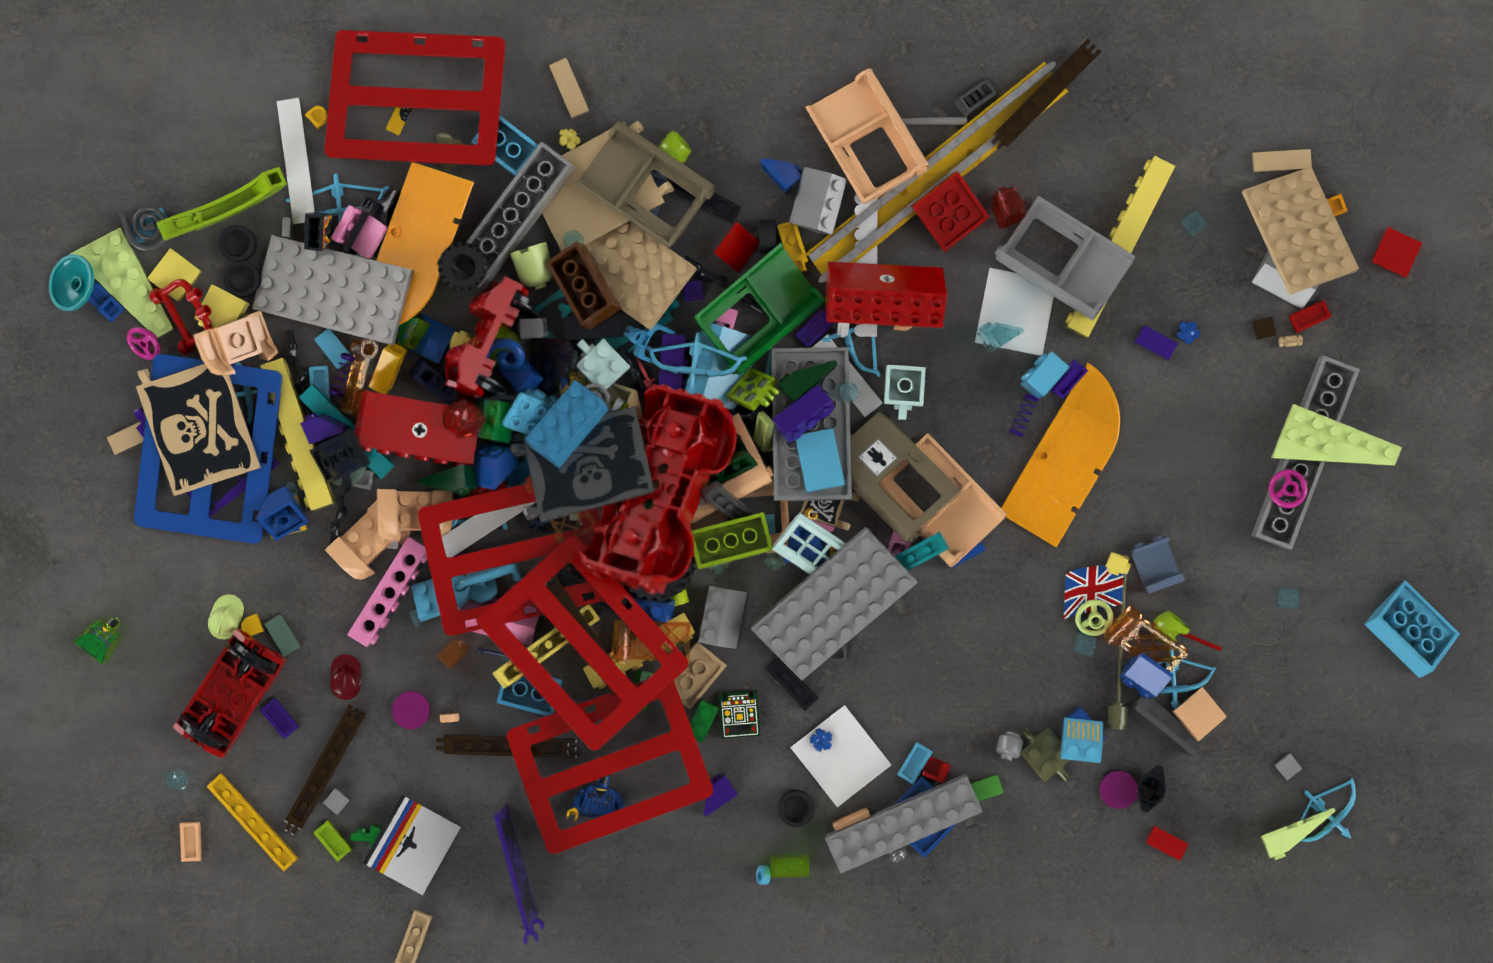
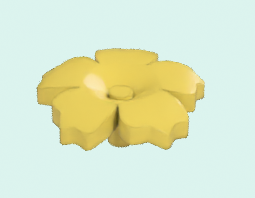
M570 128L569 130L565 129L559 132L561 136L559 144L561 146L566 145V148L570 151L581 143L580 138L576 136L575 130Z

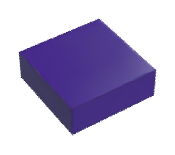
M702 280L689 281L683 287L685 302L704 300Z

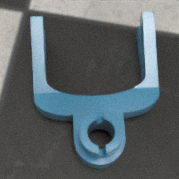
M656 323L651 331L646 327L642 330L628 326L626 330L629 333L624 331V336L636 345L634 349L636 357L653 364L651 357L645 355L646 346L653 333L658 329L669 334H675L676 332L667 326Z

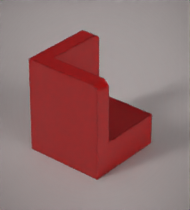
M930 756L921 774L944 783L951 765Z

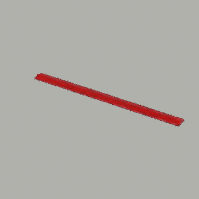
M1180 633L1182 636L1218 651L1222 648L1191 634L1185 635Z

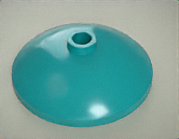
M70 254L60 259L53 268L49 279V294L53 304L58 309L68 312L81 308L91 296L94 287V273L90 262L85 257L77 254Z

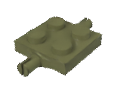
M1028 727L1024 729L1021 733L1029 741L1026 747L1022 749L1020 755L1044 782L1055 774H1058L1066 782L1070 776L1063 768L1069 760L1060 757L1061 741L1048 727L1035 736Z

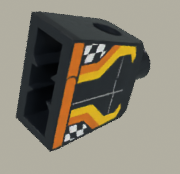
M320 212L305 213V250L323 252L332 240V214Z

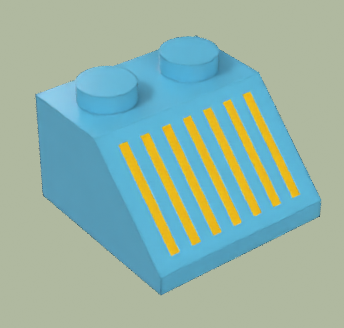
M1064 717L1060 757L1068 760L1101 763L1103 721Z

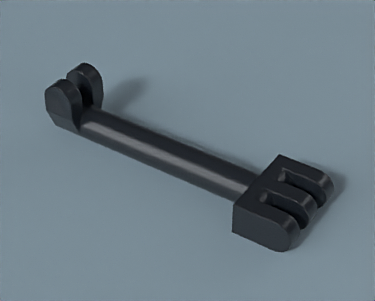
M365 196L359 206L363 211L340 251L342 253L356 256L350 249L369 214L375 216L380 207L379 203L369 196Z

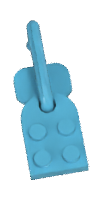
M516 563L468 573L466 577L464 575L453 577L452 583L458 609L463 607L469 599L476 603H483L494 599L498 593L495 578L512 573L513 580L519 582L524 577L523 573ZM432 579L412 585L411 588L419 620L422 622L440 616Z

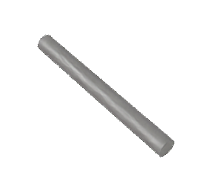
M967 117L901 118L905 126L967 124Z

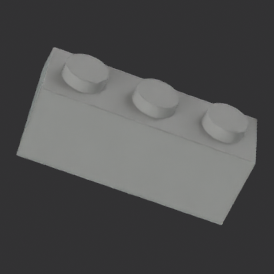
M804 167L789 223L819 234L832 235L847 179L832 173Z
M1269 250L1251 283L1300 309L1304 308L1318 287L1317 285L1289 295Z
M709 585L698 643L733 649L737 648L747 592Z

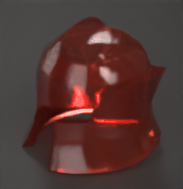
M463 399L450 404L446 408L443 416L445 429L454 427L455 432H459L457 438H467L482 429L486 415H481L480 410L475 405Z

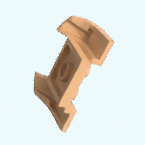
M256 311L243 316V318L193 335L203 362L210 372L216 375L236 374L231 364L254 355H258L260 359L270 361L278 353L261 311Z
M377 489L379 537L393 541L397 531H421L418 511L422 507L452 501V492L446 490L410 492L396 491V489ZM452 521L440 524L442 536L451 531Z
M377 500L367 509L368 512L342 537H338L325 549L343 570L358 580H363L375 574V571L368 565L394 540L403 546L406 539L410 536V531H397L393 541L379 537Z

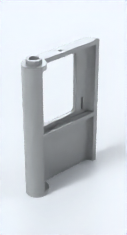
M1040 196L1037 197L1008 242L1003 246L1000 245L995 252L997 261L1092 321L1097 317L1135 259L1133 254ZM1035 219L1043 222L1078 245L1077 250L1058 276L1015 250L1016 245Z

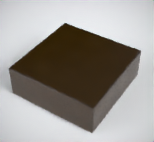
M1272 317L1252 322L1257 340L1277 335Z

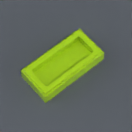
M327 820L313 832L337 862L353 850L330 820Z

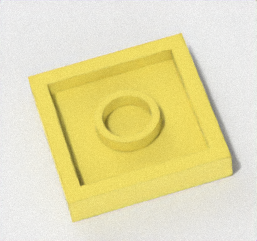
M170 248L147 279L161 289L176 279H185L192 286L202 271ZM180 286L168 295L180 302L186 291Z

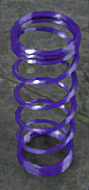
M341 353L340 357L344 360L352 361V364H343L339 362L338 364L348 367L350 371H336L342 372L345 375H347L346 373L352 371L349 366L354 364L353 361H355V356L348 353ZM348 376L347 379H340V378H338V377H334L335 379H338V380L343 381L346 385H345V386H337V385H335V384H331V385H332V386H335V387H338V388H340V389H342V390L344 391V389L341 388V387H346V386H347V383H346L344 380H348V379H349V376ZM333 388L329 391L330 394L338 397H343L345 391L342 392Z
M1025 393L1024 398L1030 399L1035 402L1039 401V399L1033 395H1030L1028 393ZM1025 399L1024 401L1030 405L1021 404L1020 407L1027 412L1018 411L1017 414L1023 419H1014V421L1022 427L1011 426L1012 429L1009 430L1010 433L1019 437H1023L1024 434L1019 431H1016L1013 427L1021 429H1026V427L1018 423L1016 420L1029 422L1028 419L1024 418L1019 413L1033 415L1031 412L1023 408L1022 405L1036 408L1034 405H1032Z

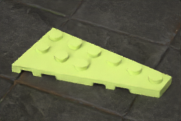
M118 228L70 253L85 257L92 266L94 278L143 326L152 331L157 338L175 330L162 304L156 305L150 300L149 292L154 288L147 279L148 277L122 228Z
M1292 404L1271 458L1394 466L1402 447Z

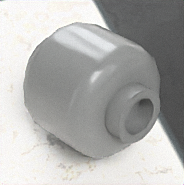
M1006 731L1005 734L999 736L996 751L1001 755V759L1012 761V758L1020 757L1023 740L1019 734Z

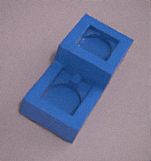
M98 282L94 284L93 291L88 300L109 321L113 322L125 308Z

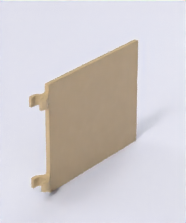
M639 121L630 126L638 134L644 131ZM611 129L562 155L576 169L542 213L561 251L576 241L587 245L630 222V220L575 184L608 141ZM650 173L634 195L633 201L650 211L665 203L663 195L673 192L674 188L669 181L658 188Z

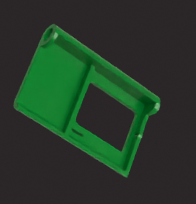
M779 243L693 318L716 349L737 357H747V360L742 361L732 373L733 375H741L825 302V299L816 288L809 284L784 250L783 244ZM747 293H750L767 315L769 321L734 352L730 353L711 329V324ZM721 355L728 364L726 366L727 369L732 368L737 362L734 359Z

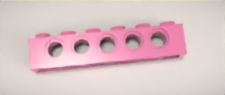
M412 537L406 539L347 634L349 637L366 647L377 642L379 630L387 626L390 620L388 619L391 611L394 613L400 604L397 601L401 595L405 596L410 588L408 584L411 579L415 580L420 572L418 568L421 563L425 564L428 560L424 544ZM410 554L415 557V563L412 566L406 562V558ZM398 571H402L405 574V579L402 582L396 578ZM389 587L395 590L393 598H389L386 595V590ZM379 603L385 607L383 614L376 612V606ZM368 620H372L375 624L372 631L366 628Z

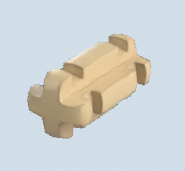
M1296 335L1285 336L1284 338L1279 337L1278 342L1280 347L1297 346V344L1300 346L1303 344V338L1301 335L1298 337Z

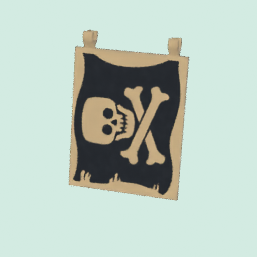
M205 364L151 381L148 369L137 372L142 385L136 386L174 496L261 468L229 375L213 374Z

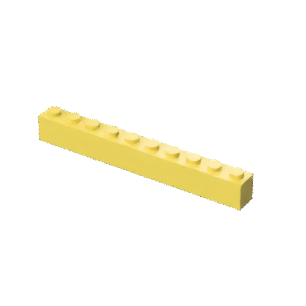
M1157 156L1146 161L1143 167L1146 171L1143 177H1138L1134 185L1137 187L1134 194L1130 193L1127 198L1126 204L1128 206L1125 211L1122 210L1117 218L1120 222L1117 228H1112L1108 236L1111 238L1110 241L1132 253L1175 168L1174 165ZM1103 308L1093 321L1076 310L1073 313L1070 312L1065 321L1067 323L1066 329L1084 338H1088Z

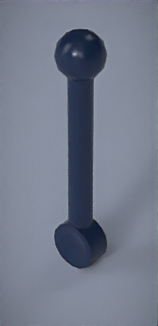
M479 647L477 650L479 654L488 653L507 657L503 652L487 650L484 647Z

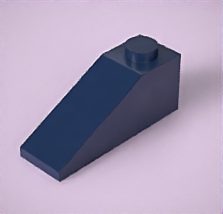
M421 358L417 360L408 372L414 379L450 406L461 407L468 398L467 395L460 394L444 386L446 377Z

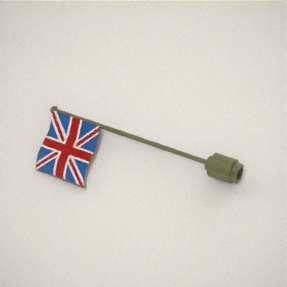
M1106 564L1079 568L1065 575L1063 620L1076 615L1078 608L1089 600H1101L1111 608L1121 605L1117 701L1108 706L1109 729L1125 730L1128 706H1124V702H1120L1122 679L1119 678V675L1122 672L1127 575L1124 573L1114 575L1108 572L1109 568L1106 567ZM1097 605V611L1105 610L1103 607ZM1091 606L1087 607L1083 613L1091 612Z

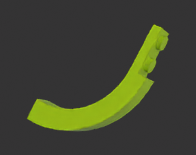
M276 167L262 172L254 180L226 196L192 210L160 220L156 224L164 241L194 230L198 231L259 204L280 191L287 183L280 168Z

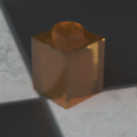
M453 639L437 657L451 670L468 653L466 650L467 645L460 639L458 641Z

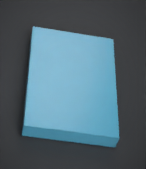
M833 428L802 434L796 440L806 492L810 493L845 486Z

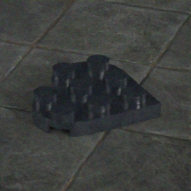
M532 338L530 364L543 378L536 389L543 391L546 395H551L555 387H559L561 378L568 377L571 370L576 368L578 352L574 350L572 342L565 339Z

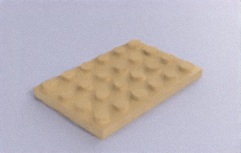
M1311 167L1242 191L1289 295L1348 275L1359 269Z
M631 221L586 245L621 306V310L650 331L697 270L691 263Z

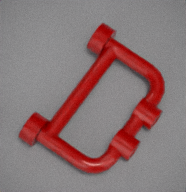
M176 279L162 289L158 287L149 292V297L156 305L164 302L184 338L178 342V350L183 355H188L194 351L196 342L194 337L192 338L168 294L180 286L185 289L186 299L194 305L197 318L204 323L205 328L203 331L212 329V323L209 318L212 310L208 305L202 306L199 300L202 298V292L199 288L193 289L185 279Z

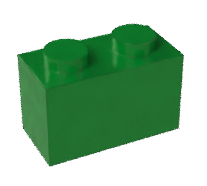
M704 699L701 700L690 722L694 737L700 743H703L719 710V706Z

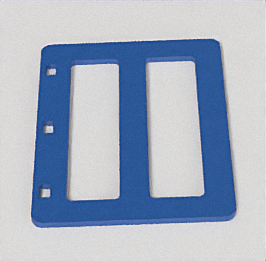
M158 354L153 358L151 381L205 363L200 359ZM231 364L236 373L229 375L232 384L252 386L258 389L252 442L261 468L248 472L242 521L239 523L210 518L213 484L192 490L188 515L156 509L161 458L146 417L134 522L137 526L253 544L259 543L263 539L264 527L258 521H254L255 510H261L269 493L283 380L282 374L279 371ZM269 392L275 393L274 405L268 403ZM262 451L268 452L267 464L261 462Z

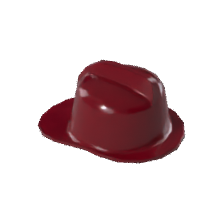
M343 654L336 657L331 664L330 688L338 699H353L357 696L361 687V666L358 659L353 655Z

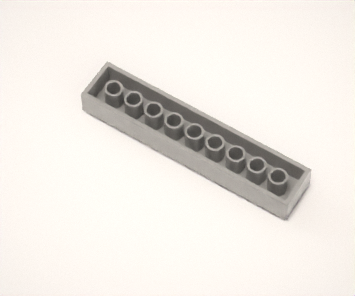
M1326 356L1318 357L1300 407L1340 422L1360 369ZM1279 460L1274 475L1282 470L1297 471L1306 480L1307 495L1300 505L1293 508H1283L1271 499L1268 489L1252 531V537L1286 550H1292L1325 461ZM1285 476L1277 480L1275 493L1282 489L1285 483ZM1291 476V481L1298 484L1299 492H1301L1300 481L1296 477ZM1290 485L1286 487L1287 492L1292 490ZM1283 495L1279 499L1283 502H1293L1298 498Z

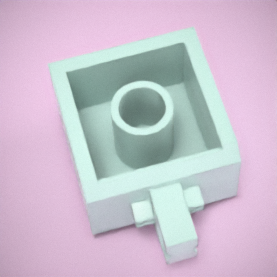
M583 339L576 345L583 352L580 355L582 360L577 363L576 369L590 384L596 383L608 390L630 369V366L604 339L596 346L593 343L589 346ZM595 388L597 391L603 394V392L600 389Z
M886 365L883 404L894 405V409L898 410V420H906L907 410H912V406H923L926 367Z

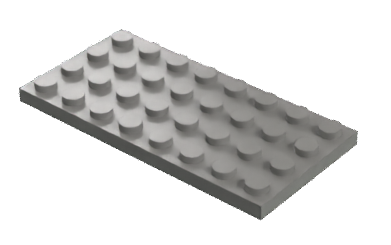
M271 235L260 276L261 282L256 291L252 309L394 345L414 271L326 248L323 252L305 250L304 243Z
M848 347L771 348L772 377L778 382L774 388L779 391L777 396L772 394L774 396L772 401L773 418L793 404L779 389V380L786 373L790 375L796 370L833 360L837 362V367L818 383L821 389L832 399L835 409L832 410L830 415L823 417L813 428H809L803 434L833 428L845 486L807 493L796 440L789 444L774 425V501L852 500Z
M865 527L755 621L750 628L803 680L918 582L870 530Z

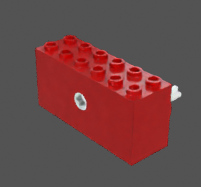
M828 262L825 286L827 322L838 323L837 335H841V337L848 336L849 323L943 328L947 299L943 267Z
M361 391L354 433L364 451L371 452L372 448H375L376 453L391 455V451L396 452L395 456L410 458L411 454L415 455L414 459L429 461V458H434L433 462L448 465V461H452L453 466L462 464L473 465L482 411ZM414 428H419V432L414 431Z

